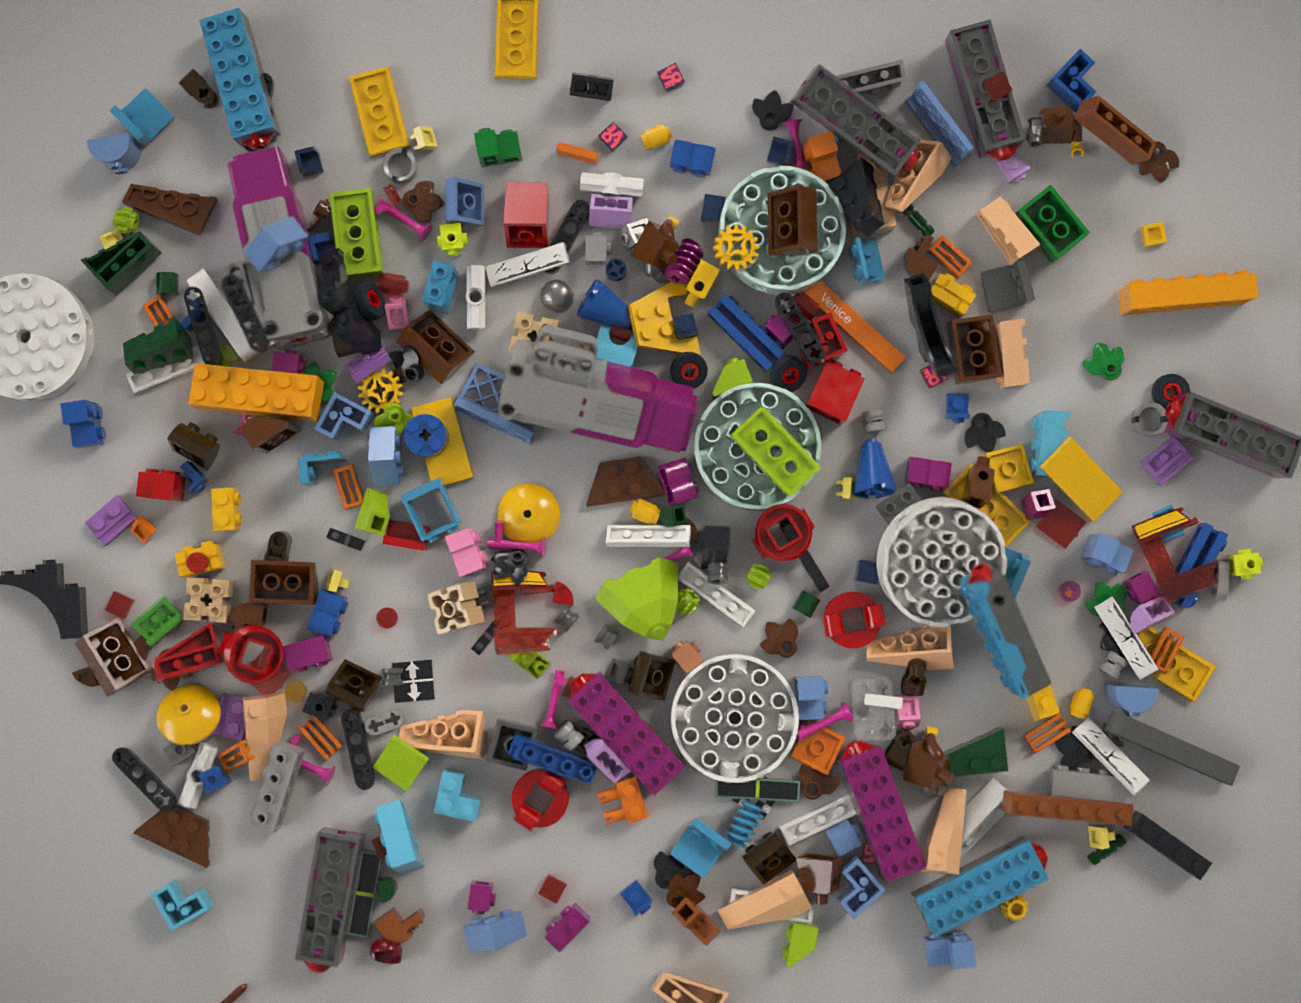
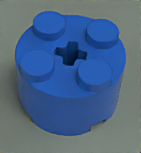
M421 414L407 422L404 430V440L409 450L414 454L424 458H432L441 454L449 442V432L445 424L437 417ZM426 431L431 434V437H428V441L422 438Z

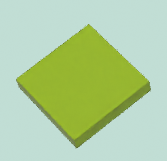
M394 734L374 764L373 769L405 791H408L429 758Z

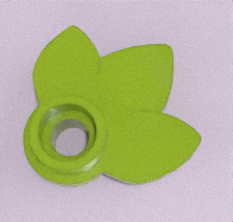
M390 403L386 406L383 414L376 416L373 421V427L395 426L397 434L402 435L407 422L413 417L411 414L405 413L404 408L398 403Z

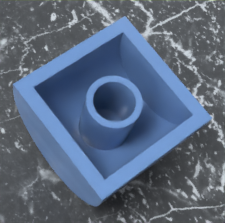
M129 133L87 140L90 153L118 175L128 173V170L138 163L141 156V144Z
M457 177L446 179L445 222L447 224L461 223L462 227L483 226L484 184Z
M1105 684V695L1108 701L1114 707L1121 709L1122 714L1129 717H1140V713L1152 708L1158 698L1159 688L1140 685Z

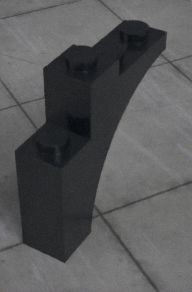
M337 248L322 254V285L318 286V305L334 316V334L363 355L381 349L380 330L370 319L365 318L360 313L355 303L354 292L345 267L344 252Z
M924 273L905 278L904 284L909 318L916 330L918 348L922 358L930 364L937 378L958 372L957 364L950 353L939 323L929 280Z
M56 559L43 560V564L35 565V569L22 570V574L15 575L14 571H1L0 584L26 590L46 605L57 623L60 639L81 638L88 633L86 587H78V583L65 584L64 586L63 563H56Z

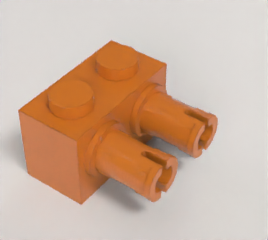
M635 775L620 779L613 788L597 792L598 798H600V805L617 799L622 802L620 808L603 812L604 818H607L605 820L607 825L624 819L630 824L649 818L643 794Z

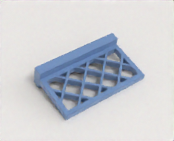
M924 81L918 83L913 94L905 100V103L932 139L942 142L952 157L950 163L953 167H956L972 154L971 151L974 147Z
M476 363L460 396L454 404L455 410L530 445L539 425L534 424L531 429L525 426L522 421L518 423L514 419L507 420L502 418L496 412L498 407L494 409L486 408L484 400L493 397L496 398L499 406L498 396L501 395V391L496 392L493 382L503 381L504 375ZM478 370L487 373L489 380L477 383L475 376ZM491 384L494 393L482 397L479 387ZM475 388L480 397L475 400L465 398L467 392Z

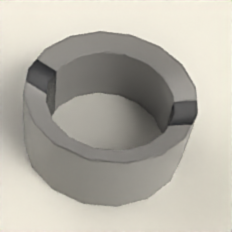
M396 148L388 152L384 158L383 168L391 181L405 184L415 178L418 165L410 151ZM406 156L411 159L412 169L409 174L403 177H396L390 173L389 166L395 157Z
M1152 402L1136 408L1131 419L1135 431L1141 436L1146 437L1162 433L1168 423L1165 408ZM1145 408L1153 409L1159 414L1160 425L1153 432L1146 431L1140 425L1139 416Z

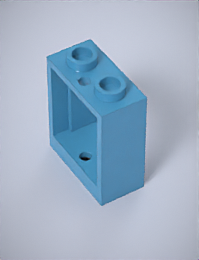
M433 260L422 302L428 309L446 314L449 313L459 273L453 265Z
M441 477L401 495L421 541L427 540L430 543L439 539V534L444 531L450 534L459 529L458 525L462 521ZM439 488L454 521L426 533L411 500Z

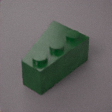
M138 231L116 242V245L106 250L103 248L98 251V254L89 258L85 257L81 261L106 289L117 296L162 252L148 237Z
M175 316L169 319L170 323L162 327L161 325L155 326L153 332L147 335L142 333L123 343L125 365L133 374H142L148 370L163 368L166 365L177 362L181 363L187 359L194 358L191 336Z
M997 727L990 732L944 751V754L950 760L947 770L953 773L955 777L1008 771L1004 729L1001 727Z

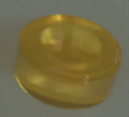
M292 681L286 686L285 695L292 702L301 701L307 695V687L301 681Z

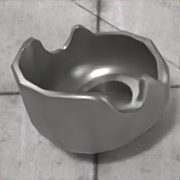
M555 279L543 286L540 299L546 308L561 313L568 310L573 304L574 294L567 283Z

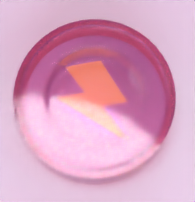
M1065 581L1059 586L1058 593L1064 601L1072 602L1080 597L1081 588L1074 581Z

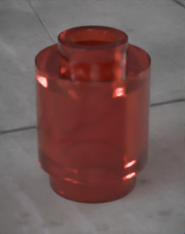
M380 274L377 287L383 294L403 296L404 293H408L409 280H406L404 275Z
M805 292L801 294L796 293L793 296L806 320L812 321L820 313L821 308L818 306L819 304Z

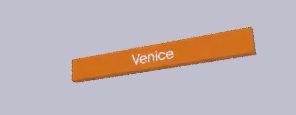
M822 281L802 291L825 314L831 312L836 324L890 373L906 358Z

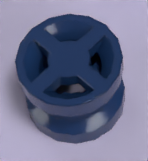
M617 258L608 261L605 269L607 277L614 282L624 279L626 276L625 263Z

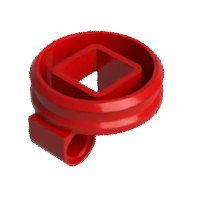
M789 504L774 505L765 510L759 517L755 527V539L752 542L763 559L769 557L780 562L792 561L802 556L808 549L812 540V530L815 526L805 509L801 510ZM788 518L799 537L779 548L768 529Z
M845 592L837 595L827 605L824 616H821L825 637H830L836 644L851 649L861 648L871 643L878 635L880 627L886 625L882 603L876 604L869 596L859 592ZM861 607L865 629L845 633L840 611Z
M258 625L243 627L234 634L225 632L218 649V653L224 655L228 671L235 678L247 684H260L271 679L281 668L284 659L283 645L278 636L271 630ZM249 641L264 646L257 663L259 668L241 662Z
M535 769L525 773L517 781L512 791V807L516 814L513 820L530 832L534 827H548L559 821L566 812L569 802V792L565 784L566 779L546 769ZM536 783L555 796L544 813L525 801Z

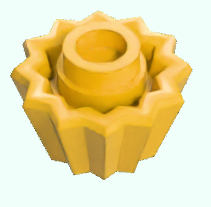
M1017 895L1000 904V912L1004 914V919H1009L1011 922L1014 920L1020 921L1022 917H1026V912L1029 910L1027 907L1028 901L1024 900V895Z

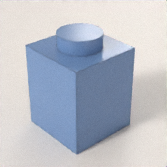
M847 819L825 831L839 856L862 845L858 839L861 836L855 824L851 826Z

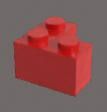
M831 312L810 322L813 332L825 350L823 363L837 358L848 351ZM813 345L810 346L812 350L811 358L816 357V359H819L820 352L816 353ZM799 350V353L804 364L807 367V370L816 367L815 365L809 364L801 350Z
M146 468V472L138 473L136 497L183 502L186 478L179 476L180 472L161 469V473H159L157 469Z

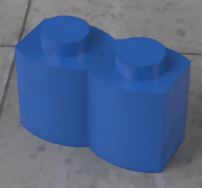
M675 140L670 167L673 168L674 172L684 174L685 171H690L696 177L705 178L706 175L710 176L716 148L683 140Z
M321 589L307 629L328 637L338 634L341 627V622H339L340 616L346 613L349 604L346 602L347 597Z

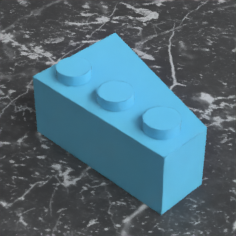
M1045 410L1035 414V417H1033L1032 430H1035V438H1032L1031 450L1034 451V459H1031L1030 470L1033 471V476L1049 477L1040 466L1064 442V438H1067L1068 431L1064 430L1065 418H1070V412Z
M399 799L375 807L377 814L374 817L377 826L381 827L382 834H380L382 846H386L387 855H385L388 867H391L400 874L425 867L424 861L419 860L417 852L419 846L413 838L411 830L413 828L405 803Z

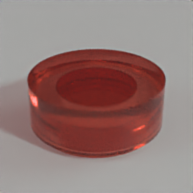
M389 184L383 188L394 206L401 202L398 193L392 185Z
M194 552L188 556L186 565L189 571L193 573H203L209 566V559L204 553Z
M382 608L377 613V623L382 628H392L398 622V614L393 608Z

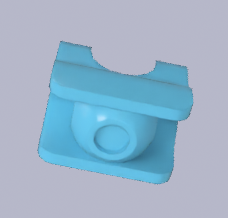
M602 324L597 336L599 345L596 359L633 367L639 348L636 346L634 333L631 334L626 344L616 345L609 337L611 326Z

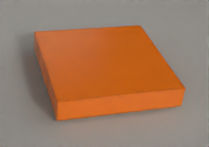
M807 720L805 726L807 727L816 722ZM824 727L800 741L797 740L790 757L828 776L846 737Z

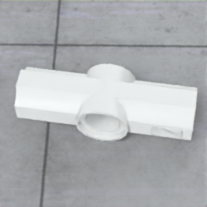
M582 172L580 191L642 198L644 179L622 177L621 174L610 172L604 173V175Z
M466 266L467 329H486L485 266ZM474 293L481 294L482 297L479 302L471 301V296Z
M200 743L192 767L187 773V780L178 803L188 808H197L204 786L200 780L195 778V771L204 772L212 768L219 750L218 747L209 743Z

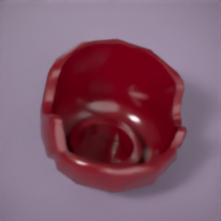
M385 937L376 939L370 947V955L373 953V960L387 964L401 963L402 947L400 943L387 940Z

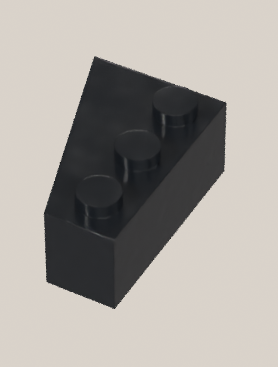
M704 526L702 530L698 531V544H702L701 569H708V564L712 562L727 563L726 557H728L730 549V527Z

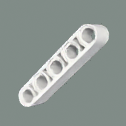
M203 268L187 279L190 287L195 286L201 289L209 314L240 358L246 363L259 354L249 346L229 301L207 270ZM256 342V343L254 344V345H257L259 348L261 347V346L258 344V342Z

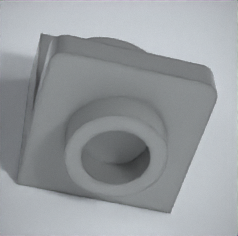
M647 218L627 224L619 231L620 240L626 250L632 249L637 244L648 223Z

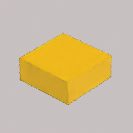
M1163 222L1140 227L1144 247L1167 243Z

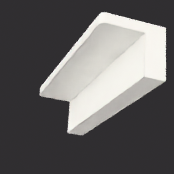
M992 779L965 806L960 860L1005 814V812H1002L1004 790L1007 789L995 779Z

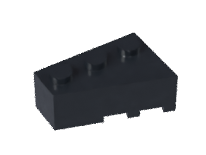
M860 157L829 185L838 197L855 229L869 237L884 225L881 203L876 192L878 188L873 176L874 167Z

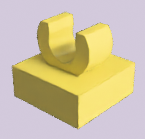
M418 126L413 129L414 134L410 138L417 140L418 143L417 146L413 147L414 150H433L438 147L432 127Z
M117 228L99 236L105 250L124 239L123 234Z
M843 477V480L836 481V484L843 485V491L836 492L837 496H841L844 499L859 500L858 497L854 496L855 478Z
M331 568L325 588L333 592H337L338 586L348 589L350 580L341 578L342 572Z
M1088 826L1090 847L1098 849L1109 848V841L1115 840V831L1108 832L1105 826Z

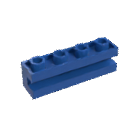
M724 294L719 299V302L707 311V315L766 373L784 355L785 352L782 350L784 347L776 339L773 341L767 336L769 332L762 325L757 326L753 322L754 317L747 310L743 312L738 307L739 302L730 295L728 297Z
M1200 523L1161 596L1164 595L1168 601L1183 609L1193 607L1198 600L1197 593L1208 581L1206 576L1217 564L1218 559L1216 558L1219 552H1222L1227 545L1226 539L1228 534L1213 529V526L1208 523Z
M517 733L508 752L516 760L590 785L597 770V766L589 758Z

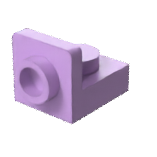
M1016 151L1013 157L996 162L1008 183L1014 180L1018 183L1027 177L1026 173L1031 169L1029 165H1024Z

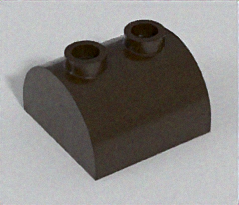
M189 422L188 425L184 423L178 424L167 437L172 450L209 471L220 450V444L217 443L219 439L211 433H207L206 436L199 433L200 428L192 422Z
M640 651L634 660L635 669L628 681V692L638 696L665 701L676 660Z
M344 659L328 683L325 694L352 706L354 709L365 712L376 694L382 677Z
M777 831L766 833L762 837V842L758 845L748 846L745 849V854L742 856L749 869L763 885L796 861V857Z

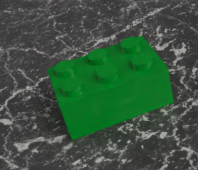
M1051 184L1015 213L1040 243L1038 247L1052 263L1090 234V231Z

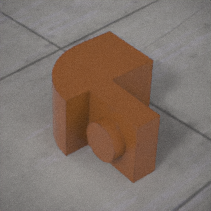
M687 897L671 912L705 946H708L722 931L700 906Z
M395 907L379 917L374 924L387 940L400 943L412 938L413 932L410 928L415 930L424 923L422 919L426 914L420 908L403 920Z

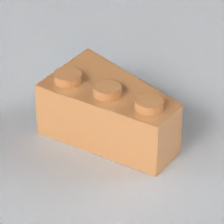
M1002 197L985 206L976 214L1010 265H1013L1040 245L1012 211L1010 204L1003 200Z
M1025 319L1003 321L995 325L1002 377L996 378V382L998 385L1000 384L1001 389L1030 384L1028 357H1026L1024 345H1027V338H1023L1022 325H1026Z
M666 971L661 972L651 987L655 993L669 1003H723L729 995L727 991Z

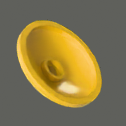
M525 483L517 485L505 493L498 506L497 518L498 521H503L502 532L511 541L535 543L543 540L544 537L548 540L554 534L560 520V509L556 498L549 490L537 484ZM526 510L531 511L532 515L530 518H525L524 512Z
M196 684L180 686L168 693L160 703L157 711L158 728L162 735L172 743L178 745L199 743L209 737L216 729L221 716L220 703L215 694L204 686ZM184 707H188L185 712H182Z

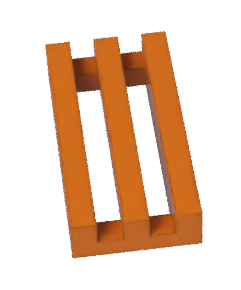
M562 142L557 144L556 150L558 155L594 165L598 163V152Z
M943 235L928 250L957 279L973 263ZM942 242L966 265L960 264L940 243ZM935 248H937L946 258H948L960 271H957L946 259H944L935 250Z
M161 295L142 305L154 326L160 324L149 308L151 305L164 325L169 323L156 302L158 301L168 317H174Z
M354 464L334 469L333 474L344 510L362 505L364 497ZM349 469L359 499L357 502L347 473ZM339 472L343 473L352 502L348 504Z
M1168 627L1163 628L1150 653L1154 661L1169 633L1170 635L1155 662L1158 670L1164 674L1167 673L1185 636ZM1174 637H1177L1163 667H1161L1160 664Z
M1059 713L1023 736L1036 754L1071 732V730L1067 727L1066 722ZM1056 720L1059 721L1058 724H1056L1046 732L1042 733L1035 739H1030V737H1032L1042 729L1046 728ZM1061 727L1063 728V730H1061L1057 734L1053 735L1052 737H1050L1043 743L1039 744L1038 746H1035L1036 743L1043 740L1056 730L1060 729Z
M311 717L310 720L299 728L325 760H328L343 746L317 717ZM314 721L330 738V740L336 745L335 748H333L328 743V741L321 735V733L314 727V725L312 724ZM307 727L310 728V730L330 751L329 753H327L324 750V748L317 742V740L311 735V733L306 729Z
M245 739L217 755L226 773L255 758L253 754L249 755L250 748H245L244 744L247 743ZM237 748L240 749V752L225 760V755ZM243 755V760L231 767L228 766V763Z

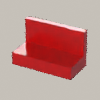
M389 519L387 534L383 537L382 544L427 551L428 541H421L413 523ZM423 525L426 533H429L431 527Z

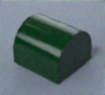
M174 272L156 273V295H179L178 274Z
M684 503L665 506L661 509L660 520L664 526L674 527L686 524Z
M802 590L792 609L811 618L821 600Z
M383 877L377 881L378 895L381 903L391 900L398 890L397 882L391 877Z

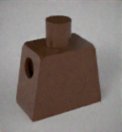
M984 456L977 457L976 465H973L968 470L961 501L980 509L991 498L995 470L989 468L990 458Z
M805 853L797 857L796 862L803 891L815 893V904H828V894L837 891L840 886L842 856Z

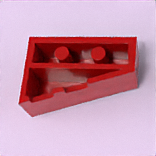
M211 622L153 659L152 666L157 683L214 668L222 664Z

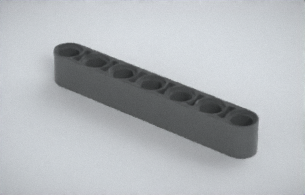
M1116 711L1111 712L1105 731L1230 786H1233L1240 768L1239 765Z

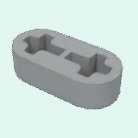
M1217 561L1212 576L1213 600L1225 601L1228 596L1229 563L1228 561Z
M392 709L372 716L366 721L365 730L370 735H379L396 729L404 723L405 715L399 709ZM392 713L400 716L398 724H395V722L387 723L386 719L391 718ZM372 720H375L376 723L383 721L384 725L379 726L378 731L370 728V725L373 724Z

